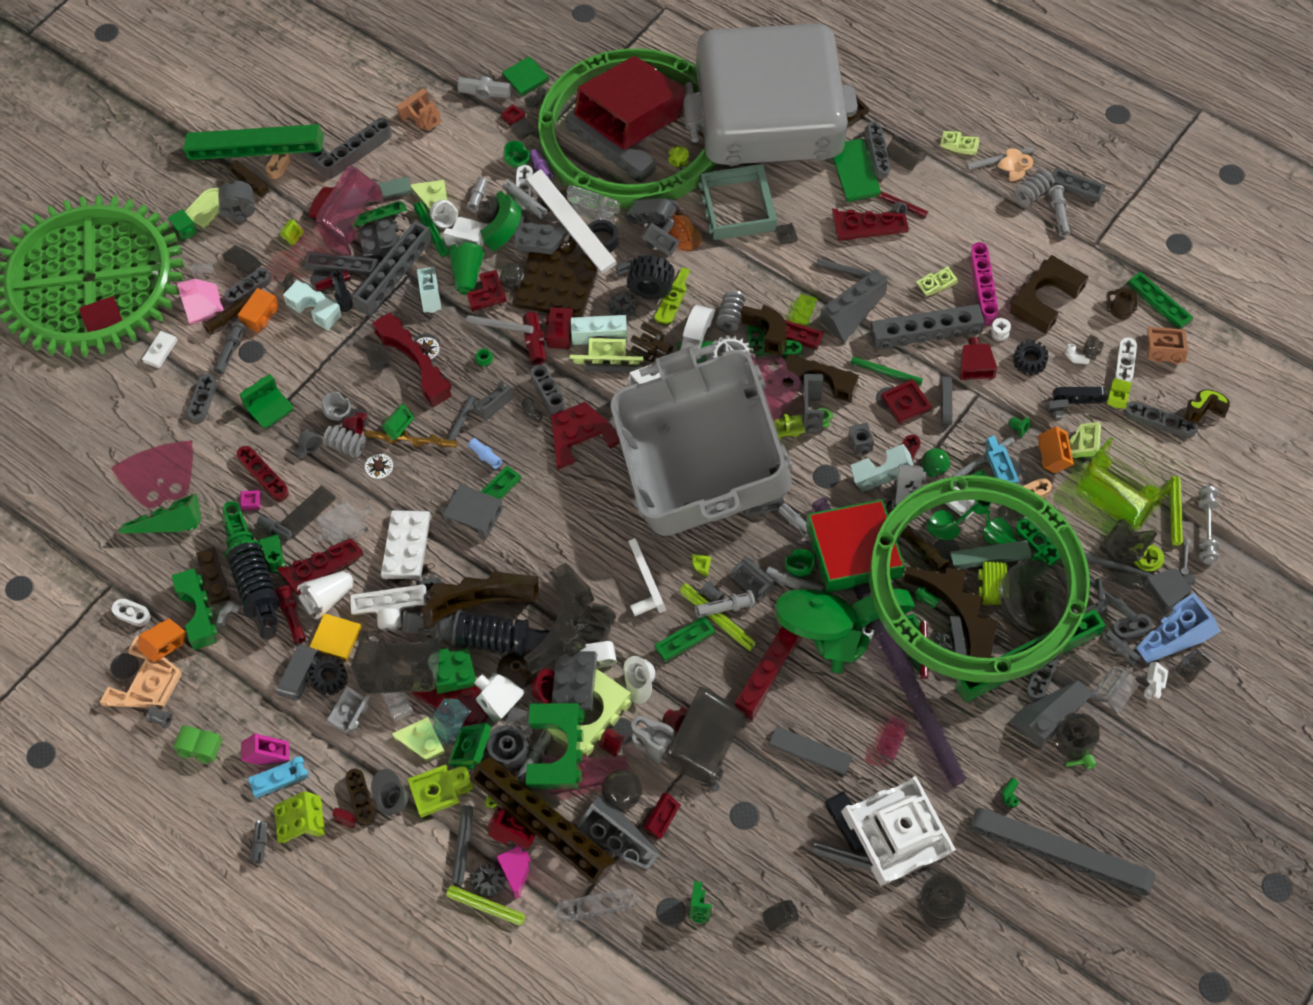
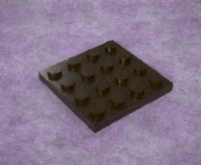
M555 250L553 254L529 252L512 304L514 307L550 314L551 307L572 308L573 318L584 317L599 270L586 255L571 252L565 253V251Z

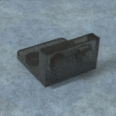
M1119 519L1099 548L1111 561L1117 563L1139 561L1143 558L1146 549L1154 543L1157 532L1155 530L1135 532L1125 519Z

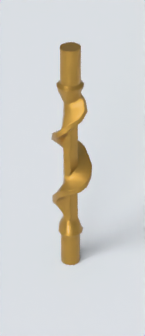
M365 430L364 436L367 438L385 440L390 444L396 443L399 440L410 441L415 447L423 446L426 443L457 448L458 445L456 440L438 438L435 434L428 438L412 437L408 435L407 430H404L395 440H392L387 433L382 431Z

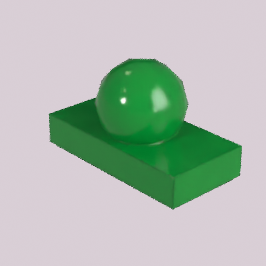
M403 403L390 416L384 419L382 428L392 440H395L411 423L414 416Z

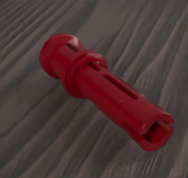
M279 587L275 591L280 600V610L285 613L294 643H302L306 640L296 611L297 602L293 599L292 587Z

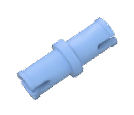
M476 438L469 442L468 448L473 450L479 459L486 461L494 469L501 466L502 459L496 456L490 447H485Z

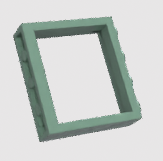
M763 164L701 173V182H698L699 192H703V195H701L702 205H706V209H704L706 220L709 219L708 231L709 234L713 235L714 240L777 231V218ZM757 180L766 219L717 226L708 188Z

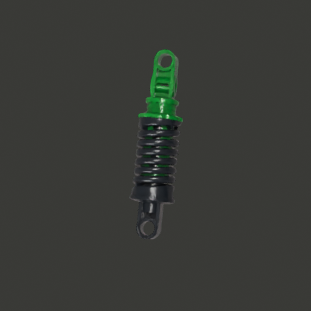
M229 501L223 505L222 522L225 528L226 544L228 547L225 557L230 565L241 603L243 604L244 615L255 619L259 635L262 638L272 639L277 632L278 619L275 610L280 606V600L274 590L264 555L261 552V545L258 541L254 540L252 533L248 532L240 505L234 501Z

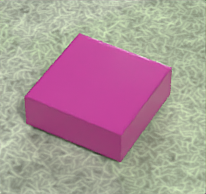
M260 490L241 491V511L260 510Z

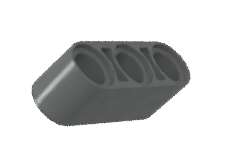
M664 198L635 200L625 217L633 224L663 223L674 207L669 200Z
M535 365L531 369L532 383L548 412L554 415L565 410L563 395L544 365Z
M303 644L298 645L278 685L277 695L294 701L300 699L310 679L309 672L312 670L311 666L312 664L316 665V660L319 659L320 651L318 649Z

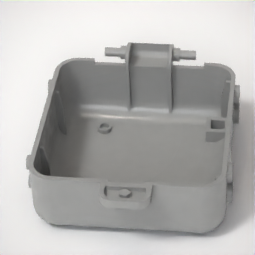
M812 23L712 29L700 36L697 42L696 75L699 92L695 93L693 91L691 82L686 83L683 105L686 129L691 133L692 142L699 141L698 132L703 130L705 153L712 162L735 166L741 163L805 159L825 160L836 157L843 151L848 125L847 117L856 114L857 99L855 89L852 86L842 85L835 35L827 25Z
M711 345L700 349L698 347L692 349L691 346L655 359L656 362L651 363V366L640 369L639 372L641 377L652 373H659V378L639 385L633 384L624 387L616 392L611 400L613 417H610L620 439L636 496L633 498L634 505L638 509L640 516L645 518L652 531L658 535H674L774 501L786 495L791 487L792 478L789 469L792 468V464L784 444L781 445L763 390L766 388L764 378L758 364L754 365L750 355L742 350H731L722 353V356L699 364L697 359L713 352Z

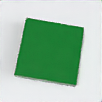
M530 56L502 71V76L508 83H511V86L521 97L549 81V76Z

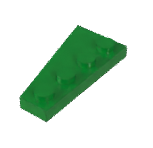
M399 200L333 222L337 231L346 232L351 230L350 227L356 225L358 227L368 224L367 222L407 211L405 203Z

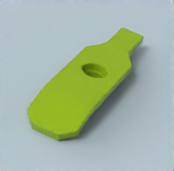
M682 267L676 280L673 281L670 294L663 298L654 316L657 323L664 325L672 323L686 293L685 282L690 269Z

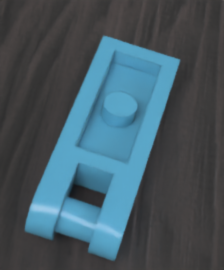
M295 757L290 762L249 777L248 780L255 798L308 778V771L303 766V757ZM296 769L297 772L291 775L290 771Z

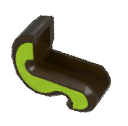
M1203 389L1197 393L1195 400L1190 399L1188 401L1184 418L1188 422L1198 423L1207 410H1211L1213 414L1224 418L1229 409L1230 401L1220 392Z

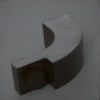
M765 305L762 306L761 310L743 306L741 309V324L766 331L764 351L782 356L787 346V326L782 315Z

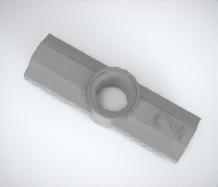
M482 76L479 79L460 77L457 89L460 93L475 94L480 99H488L490 96L509 98L511 83L496 82L487 76Z

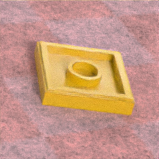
M324 614L310 647L318 649L321 654L347 661L362 626L359 623Z

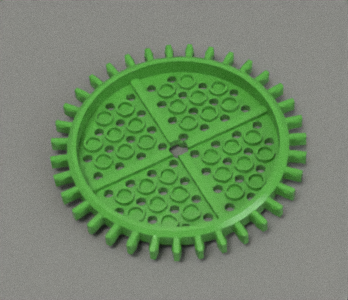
M101 195L96 196L95 205H88L84 196H81L79 201L80 207L72 208L68 200H64L65 211L56 213L55 209L49 206L48 212L51 217L44 221L39 215L34 214L33 217L37 225L32 229L22 223L20 227L25 236L22 239L13 235L9 237L11 243L16 246L14 250L1 248L0 250L3 257L9 258L8 262H0V271H5L4 275H0V284H4V287H0V297H6L0 300V311L10 307V310L2 313L0 318L3 324L16 318V321L8 326L10 333L13 335L21 328H24L25 330L19 335L21 342L25 344L33 335L36 336L32 345L37 351L46 341L49 342L47 350L50 355H54L58 346L61 345L64 346V353L67 358L71 357L73 347H80L83 357H88V346L97 345L98 351L103 355L105 354L104 343L113 341L114 346L119 350L122 348L120 337L128 334L129 338L136 342L137 337L133 330L141 326L148 333L151 331L146 321L151 316L162 321V314L157 308L160 305L170 309L173 307L171 300L164 298L166 293L179 295L180 293L177 286L170 285V281H183L181 272H172V269L184 267L182 258L171 259L170 257L183 253L180 245L167 248L168 245L178 241L176 234L171 233L162 237L164 233L171 230L169 224L166 221L155 227L154 225L161 220L157 212L148 219H145L144 217L148 213L146 205L143 204L135 213L132 211L134 208L132 199H128L125 206L121 208L118 207L119 200L117 196L112 197L110 205H103ZM153 271H159L160 273H159L158 275H156V274H154V273H152V272H153ZM87 274H95L94 282L85 281L84 283L83 279L87 277ZM110 296H114V298L119 297L115 301L123 320L107 328L87 332L83 319H79L82 317L79 308L94 303L99 299L102 300Z

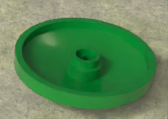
M795 589L782 594L776 603L775 616L778 622L788 631L804 638L822 641L835 640L848 635L854 626L855 613L852 607L842 598L829 592L826 593V591Z

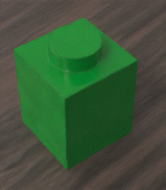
M183 209L168 217L171 228L181 241L191 238L197 233L194 222Z

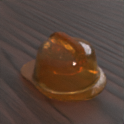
M672 215L674 225L668 234L680 241L677 247L685 251L697 249L702 242V235L688 217Z

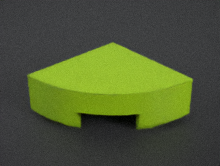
M692 554L694 569L699 574L708 577L711 557Z

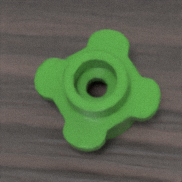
M825 408L817 409L824 410L823 427H829V421L833 418V413Z

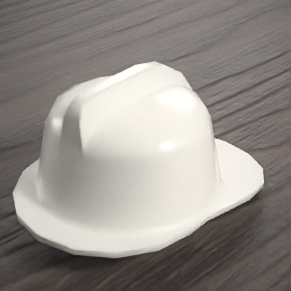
M631 656L624 664L626 689L631 692V700L634 703L643 704L651 696L655 669L646 659H642L639 656Z

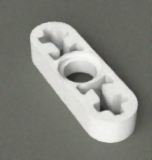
M523 165L517 169L516 186L519 188L523 185L528 186L529 188L523 191L532 197V187L527 179H523V174L526 172V178L533 175V171L530 166ZM515 198V202L521 207V210L526 211L525 205Z
M1132 338L1121 340L1115 378L1123 380V372H1126L1125 381L1129 382L1133 378L1137 343ZM1126 345H1129V353H1125ZM1127 359L1131 364L1123 365L1121 360Z

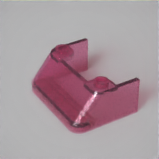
M351 165L346 168L316 217V224L325 246L347 256L352 254L348 244L355 237L353 224L367 202L378 201L384 203L385 201L380 186L358 168Z

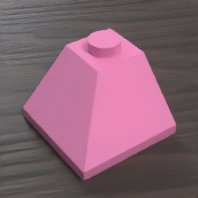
M198 279L177 284L189 324L210 319L214 316L215 312L224 310L216 284Z

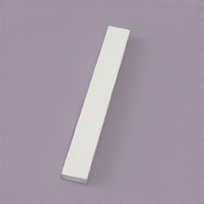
M541 169L526 178L531 187L602 274L617 265L616 260Z

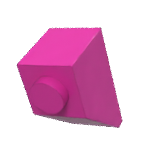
M255 733L241 742V761L257 765L288 762L289 742Z
M517 846L497 856L499 866L516 899L522 893L530 871L528 863L531 862L527 851H522L521 847Z

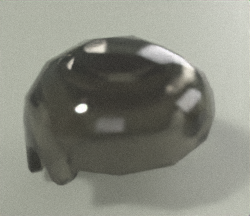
M485 196L488 200L479 203L477 219L483 222H492L499 212V203L495 196Z

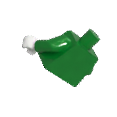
M863 627L862 631L852 630L848 635L839 639L827 641L814 640V644L818 653L824 656L825 660L832 661L830 672L842 674L844 663H852L859 660L866 652L874 630L868 634L865 632V627Z

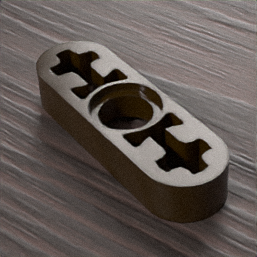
M236 160L229 166L233 175L240 181L248 183L252 187L253 192L258 196L263 197L269 193L267 185L239 161Z
M351 769L347 772L345 779L354 812L360 825L369 826L373 824L376 816L366 780L361 770ZM354 775H357L360 787H355ZM358 793L366 794V798L362 802H357L355 796ZM361 808H366V811L369 814L368 819H364V817H362L363 812Z

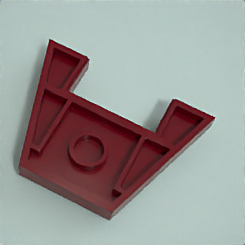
M586 402L551 415L558 470L575 462L569 447L602 434L609 448L621 444L616 429Z

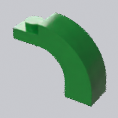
M501 190L495 194L499 203V212L496 218L480 231L484 243L493 252L502 247L512 237L521 219V207L509 194L505 195Z
M893 589L896 600L904 614L915 608L908 590ZM871 595L852 605L855 613V622L852 630L859 631L870 622L879 619Z

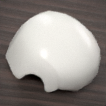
M442 199L435 202L430 208V218L439 228H449L455 224L458 218V210L450 201Z

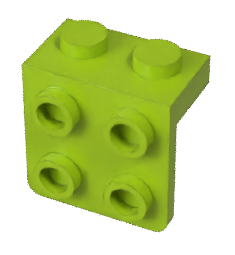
M303 791L275 804L274 817L277 841L279 843H285L304 833L317 837L325 835L321 796Z

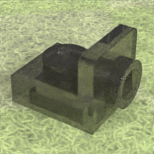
M1195 649L1182 659L1175 670L1186 681L1191 683L1200 672L1210 665L1211 661L1198 649Z

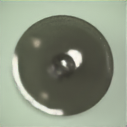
M1026 560L1015 564L1005 573L999 587L1000 603L1008 619L1018 629L1027 634L1040 637L1054 630L1062 619L1067 602L1068 587L1067 580L1057 569L1041 561Z

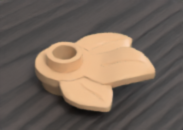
M1013 148L1006 150L1007 157L1003 158L998 164L1000 169L1010 172L1009 181L1014 182L1022 179L1025 172L1032 168L1033 159L1031 156L1022 154L1019 150ZM1026 160L1028 163L1023 164L1021 161Z

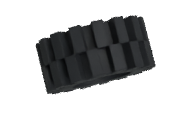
M1026 340V343L1021 342L1016 347L1013 363H1015V368L1018 367L1019 372L1023 370L1024 375L1029 372V376H1033V372H1035V375H1038L1039 371H1044L1049 355L1046 346L1043 345L1041 347V342L1036 344V340H1032V343ZM1033 354L1038 360L1028 361L1024 358V355Z
M325 656L322 657L323 661L321 662L317 659V665L312 664V670L309 672L313 687L316 688L317 692L321 691L323 695L328 692V695H332V691H335L336 694L339 693L338 688L342 690L344 688L343 684L346 685V679H348L343 662H339V659L336 657L333 660L332 656H328L327 660ZM327 670H334L336 677L331 681H323L321 679L322 673Z

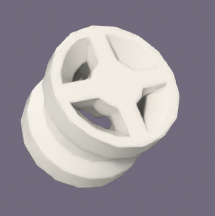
M1004 318L994 320L991 329L992 338L1000 342L1005 341L1009 337L1010 322Z

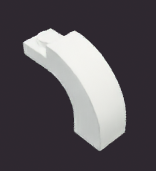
M700 305L693 307L684 329V338L680 350L691 346L692 349L701 348L706 330L712 326L715 309Z

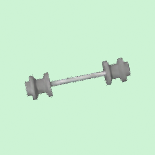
M1204 486L1199 490V496L1203 498L1199 501V507L1207 510V539L1199 543V548L1203 550L1199 554V559L1206 564H1213L1219 560V553L1215 552L1219 548V542L1211 539V510L1219 506L1218 500L1215 499L1219 495V491L1213 486Z

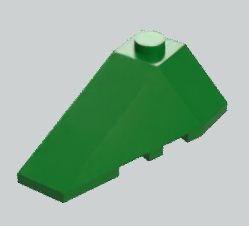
M195 493L174 501L173 505L169 506L168 509L160 507L152 512L149 517L145 514L122 524L118 531L119 534L192 531L198 527L202 520L198 496Z

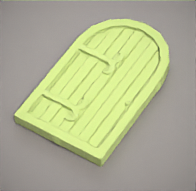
M218 188L204 191L185 211L195 224L204 229L220 213Z

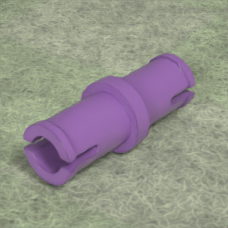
M536 149L532 150L529 153V157L534 162L536 171L541 169L549 180L552 179L553 173L550 171L546 159H543L538 149L537 151Z

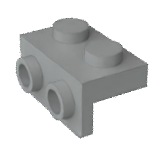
M346 686L325 722L345 734L351 730L354 731L360 722L358 720L360 713L364 714L370 704L367 702L370 696L367 694L362 696Z

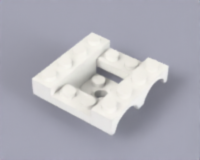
M916 776L895 788L877 792L872 797L858 804L847 805L841 811L850 830H855L873 864L871 870L880 887L948 857L956 850ZM877 818L879 819V821H880V823H881V825H882L884 831L886 832V834H887V836H888V838H889V840H890V842H891L893 848H894L895 851H896L894 854L892 853L891 849L889 848V846H888V844H887V842H886V840H885V838H884L882 832L880 831V829H879V827H878V825H877L875 819H877ZM901 819L908 821L910 825L909 829H905L901 826Z

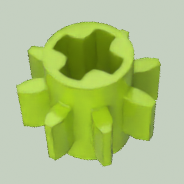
M683 146L672 147L668 152L670 154L668 160L674 167H685L689 162V152Z

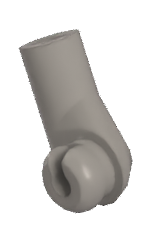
M232 600L228 601L219 609L215 624L219 627H225L228 614L230 612L237 613L240 605Z

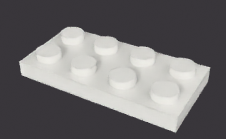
M392 510L381 571L382 578L421 580L431 518L429 511Z

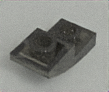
M234 245L222 254L225 261L236 265L238 271L248 275L262 265L257 258L237 245Z

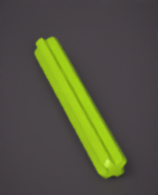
M1171 476L1169 480L1172 545L1180 546L1183 542L1181 478L1179 476Z
M449 886L446 895L448 898L519 926H522L525 921V914L455 886Z

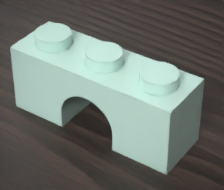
M298 280L283 294L286 305L298 313H301L307 307H315L311 311L313 320L326 330H329L342 316L340 305L335 300H329L323 293L314 291L308 284L301 283Z
M626 315L571 318L572 344L587 345L589 344V338L595 336H605L608 339H626L627 342Z
M904 444L887 450V460L880 467H875L869 458L851 465L855 484L861 492L870 491L877 486L897 479L899 464L913 466L911 454Z

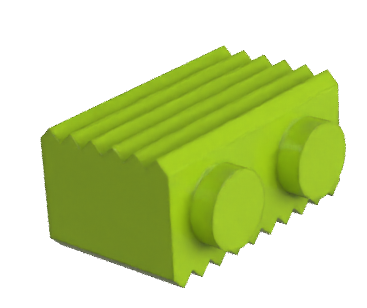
M983 562L982 569H978V580H981L982 583L978 588V595L982 596V605H1006L1008 599L1007 563Z

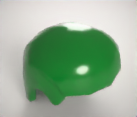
M514 140L504 146L503 157L509 166L518 168L529 162V150L525 149L523 142Z
M940 448L930 449L923 454L920 460V467H923V472H926L927 476L934 478L936 475H944L950 467V458Z
M794 549L791 556L787 555L785 560L786 570L791 575L797 577L809 575L815 567V554L807 549Z

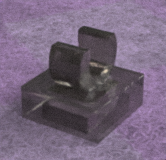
M793 223L782 224L776 227L775 231L780 245L797 242L798 237Z

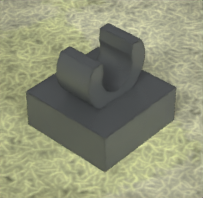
M1068 399L1049 401L1046 404V412L1053 411L1054 420L1062 419L1064 417L1063 411L1069 407Z

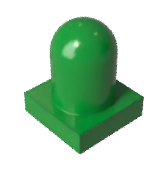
M1012 417L1009 419L1008 425L1012 429L1017 430L1018 436L1022 438L1030 428V420L1027 417L1023 421Z

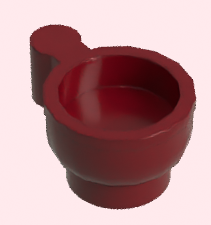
M356 412L354 416L344 418L343 428H346V432L351 430L353 435L358 433L361 436L367 414Z
M684 706L680 710L673 711L669 709L664 714L662 722L670 726L674 730V734H677L683 729L686 720L691 717L692 711Z

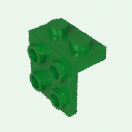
M271 374L260 378L258 382L245 388L239 394L243 406L264 429H267L294 409L293 405L277 388L275 379Z

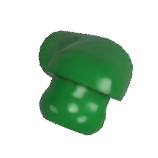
M1010 778L1001 792L1004 803L1009 808L1017 807L1019 804V799H1016L1014 794L1019 782L1014 778Z

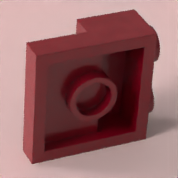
M497 807L486 828L490 830L488 836L507 845L509 840H512L517 845L529 849L535 838V834L503 807Z

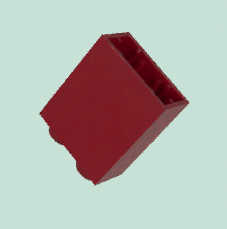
M634 55L580 85L577 89L574 115L625 150L681 117L685 89L679 83L670 80L657 71L654 66L647 64Z

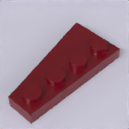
M832 208L838 241L907 233L909 231L906 214L888 212L874 214L873 211L859 213L848 209L846 212Z
M351 538L329 547L327 551L322 553L316 552L311 554L312 557L302 561L299 559L294 561L292 565L285 568L282 566L277 568V570L288 585L292 587L297 596L301 595V591H297L299 584L337 573L363 556L364 553Z

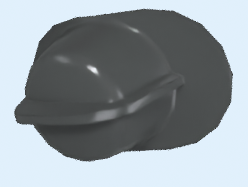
M390 769L378 771L372 779L371 791L380 811L385 815H393L396 812L405 811L409 795L402 786L398 776Z

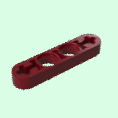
M250 446L240 447L237 450V457L244 468L274 500H286L289 496L286 484ZM243 454H249L251 460L249 461ZM261 464L262 468L260 470H252L254 465ZM272 476L273 480L270 483L263 482L264 478ZM275 486H277V488H278L280 491L283 490V493H281V494H280L279 492L277 493V492H276V489H275Z

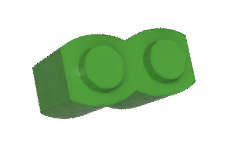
M182 725L173 748L177 755L182 758L195 757L198 762L207 764L208 762L215 761L223 740L219 734Z

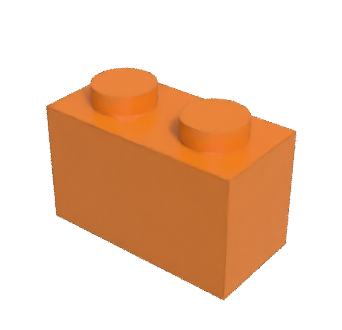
M257 288L238 313L240 323L260 333L267 326L271 316L278 310L279 305L276 296Z
M1055 426L1038 435V447L1041 451V462L1044 469L1056 474L1074 465L1067 431Z
M168 618L163 622H159L148 631L142 632L139 636L137 649L152 662H156L183 646L186 631Z

